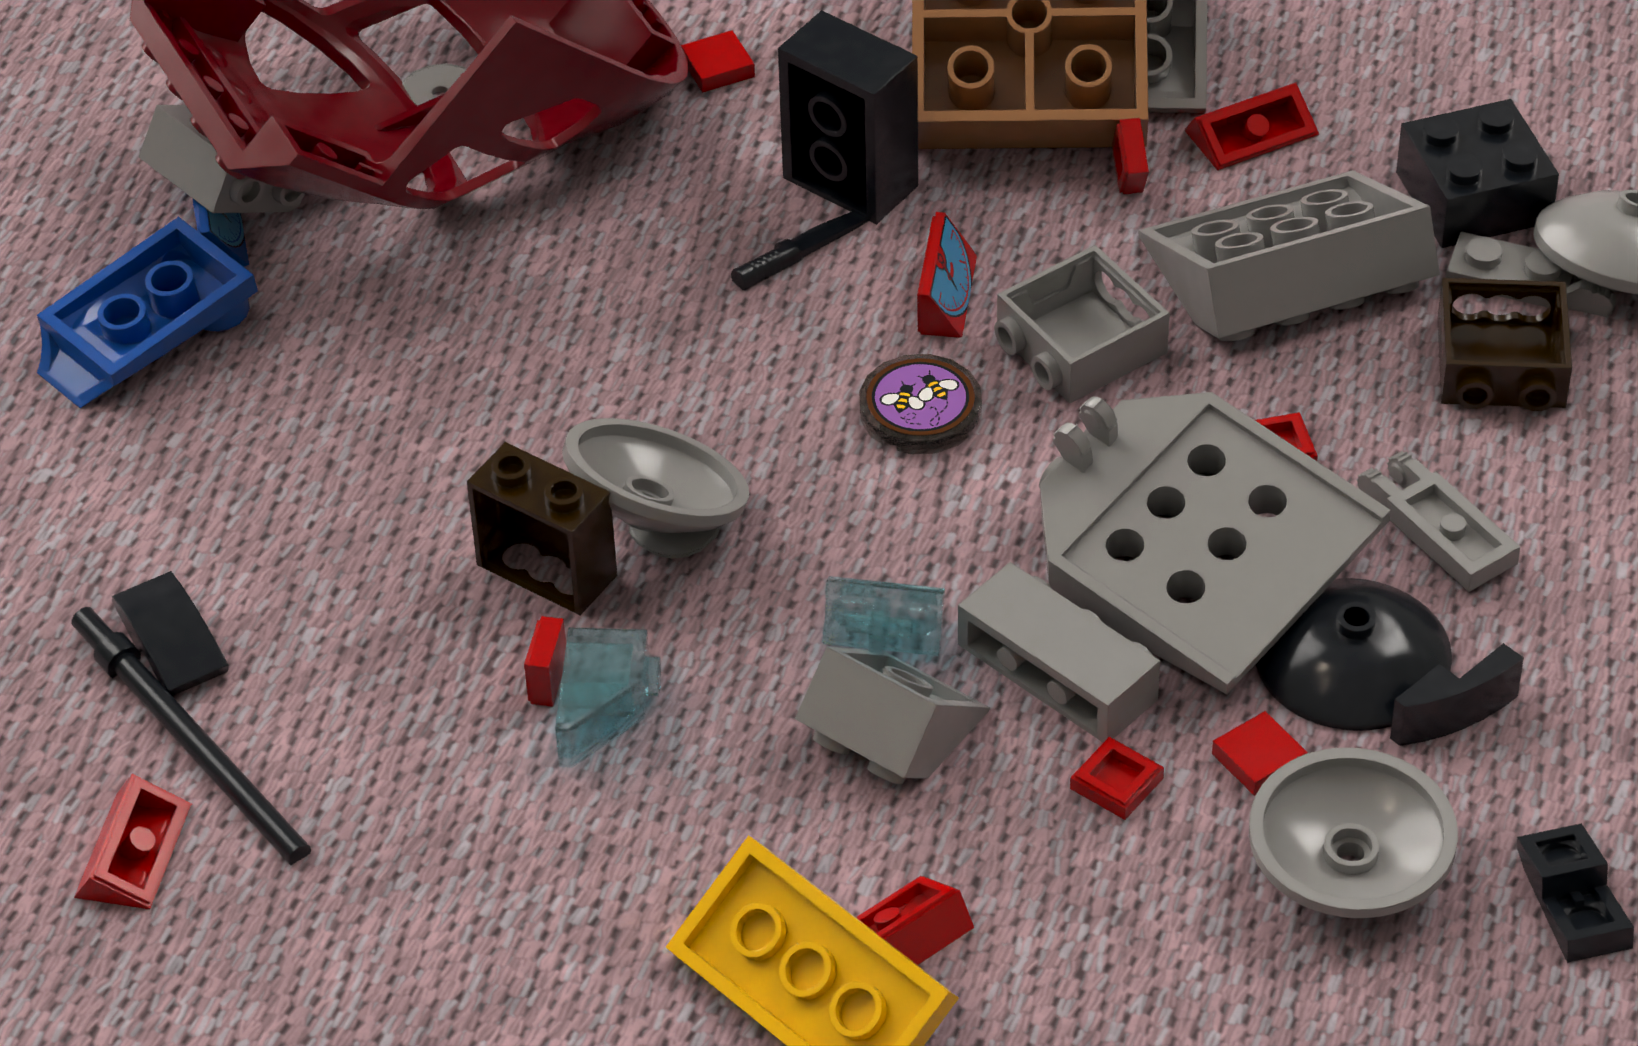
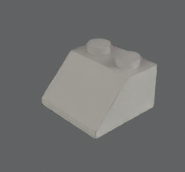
M826 647L795 720L816 730L812 739L821 746L844 755H849L850 751L853 750L870 760L867 769L871 773L892 783L903 784L906 778H929L989 712L990 707L883 650Z

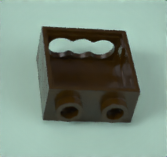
M1442 278L1437 317L1441 404H1460L1468 409H1480L1488 405L1520 406L1531 411L1566 408L1572 373L1566 282ZM1477 294L1484 298H1491L1497 295H1508L1515 299L1538 296L1546 299L1550 306L1542 314L1526 316L1518 312L1495 315L1488 311L1465 314L1457 311L1453 307V303L1460 296Z
M504 442L467 480L476 563L478 566L580 616L617 577L613 517L609 504L610 491L507 442ZM516 544H529L537 548L542 556L559 558L567 568L571 569L573 595L561 593L555 588L554 583L540 582L533 579L525 569L508 567L502 560L504 552Z

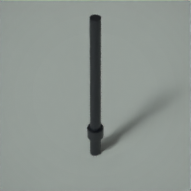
M84 607L78 610L72 617L71 624L94 649V659L111 678L116 676L121 678L290 865L309 855L311 847L143 665L140 661L141 653L128 637L122 632H113L91 607Z

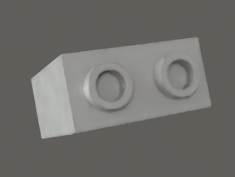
M156 105L139 158L210 212H291L300 206L305 195L304 193L272 186L247 176L245 179L240 180L224 171L216 162L215 156L217 152L208 138L199 133L192 125L190 118L193 115L186 105Z
M1093 245L998 293L997 322L995 323L994 330L1002 349L1010 355L1018 353L1031 366L1035 379L1044 389L1051 390L1054 388L1067 402L1072 403L1168 353L1170 313L1101 249ZM1102 272L1111 279L1116 288H1121L1128 294L1133 304L1141 306L1150 318L1142 322L1139 317L1129 313L1121 300L1113 298L1103 283Z

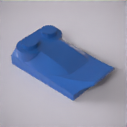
M178 216L37 314L42 339L41 359L37 374L76 406L82 408L105 391L143 369L201 330L218 332L239 325L249 312V297L258 292L254 274Z

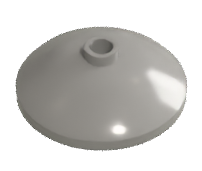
M1601 190L1572 195L1552 203L1539 213L1533 235L1536 245L1548 259L1567 272L1588 282L1617 291L1638 294L1637 190Z
M619 418L587 420L569 430L563 445L562 456L569 472L610 491L609 504L612 509V515L639 530L684 533L716 529L739 518L749 498L748 484L743 475L731 462L703 443L658 425Z
M1331 748L1297 757L1278 768L1268 777L1260 787L1252 803L1249 820V842L1252 854L1262 873L1280 892L1290 899L1312 910L1328 915L1347 918H1373L1406 910L1420 903L1439 888L1449 874L1455 859L1458 828L1453 808L1446 795L1429 776L1414 765L1379 751L1363 748ZM1351 855L1357 857L1359 860L1349 861L1342 859L1340 857Z

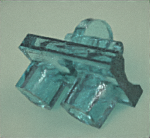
M829 576L825 588L826 604L822 644L867 648L869 652L883 655L885 651L939 656L945 588Z

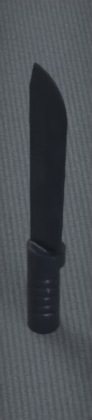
M849 212L817 225L791 240L784 239L776 243L773 250L733 269L731 272L732 281L742 290H746L798 263L802 258L850 233L869 220L864 216Z

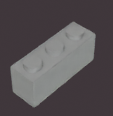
M1011 562L958 604L959 646L1101 742H1104L1108 737L1114 739L1158 700L1159 659L1154 657L1142 644L1131 642L1104 624L1092 611L1081 609L1055 592L1045 580L1031 576Z

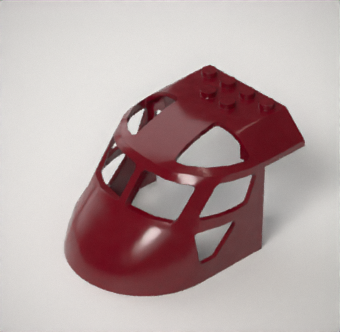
M132 0L130 21L144 41L141 45L142 49L152 60L160 65L168 77L166 80L167 87L175 96L183 100L193 115L190 118L192 125L199 133L208 138L217 152L215 156L216 162L224 171L240 180L245 179L247 176L272 186L339 201L381 204L412 209H435L548 155L565 144L621 125L661 100L688 75V62L684 50L672 29L649 0H342L324 8L314 7L304 0ZM428 4L436 9L461 33L478 56L445 94L417 106L402 85L401 79L360 39L359 32L362 29L415 7ZM261 12L267 14L317 47L345 71L362 90L327 94L296 93L266 87L260 82L250 63L245 42L247 29ZM524 118L530 128L533 141L502 133V130L507 124ZM466 146L481 153L509 161L467 181L450 152L457 147ZM420 173H424L427 192L408 188L407 184Z

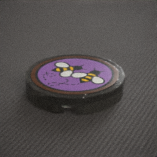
M932 354L903 355L883 362L867 375L859 391L860 420L870 437L882 445L883 441L894 445L897 451L908 454H935L956 447L969 437V432L974 429L975 425H978L982 417L981 387L970 370L952 359Z

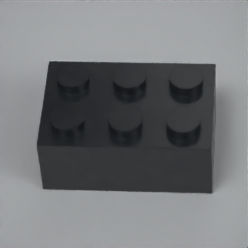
M821 10L778 47L783 178L850 212L864 216L870 222L877 225L918 187V56Z

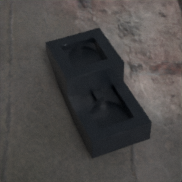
M172 571L112 596V602L133 643L140 652H144L157 680L172 696L228 672V663L198 609Z
M1503 643L1461 678H1458L1438 664L1395 699L1390 739L1399 746L1429 741L1463 730L1499 711L1518 697L1524 657Z
M1582 823L1517 837V850L1524 871L1567 963L1633 949L1634 926L1607 886L1608 863Z

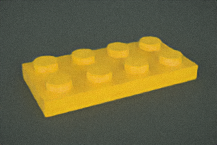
M749 835L666 945L670 952L787 1046H924L959 999L958 996Z

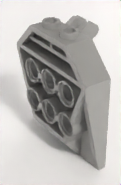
M1213 392L1121 400L1113 409L1103 398L1091 397L1079 408V417L1086 427L1084 432L1077 424L1074 425L1067 422L1053 434L1055 436L1053 442L1062 457L1054 459L1048 465L1039 482L1048 583L1052 589L1081 609H1088L1095 613L1104 624L1128 640L1142 644L1153 654L1225 694H1228L1380 532L1390 521L1391 512L1389 508ZM1200 473H1213V474H1215V475H1212V476H1200V475H1198V474H1200ZM1262 513H1272V514H1275V515H1277V516H1273V517H1262V516H1259L1258 514H1262ZM1163 514H1169V515H1173V516H1176V517L1166 519V518H1159V517H1157V516L1163 515ZM1222 555H1232L1236 557V559L1221 560L1217 557ZM1122 556L1135 558L1134 560L1130 561L1116 560V558ZM1180 598H1192L1197 601L1192 603H1179L1175 600Z

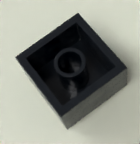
M1512 99L1401 123L1396 173L1412 198L1430 206L1434 237L1441 248L1455 246L1461 232L1483 237H1494L1533 228L1539 213L1555 202L1559 173Z

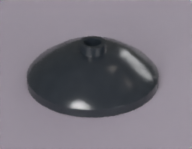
M1339 578L1335 579L1255 665L1267 690L1279 703L1294 714L1330 728L1366 731L1391 727L1395 699L1438 664L1450 671L1452 652L1443 625L1429 608L1416 598L1397 588L1376 581Z

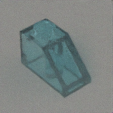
M568 628L555 726L559 767L573 768L645 719L647 696H659L661 688V658L649 656L647 630Z

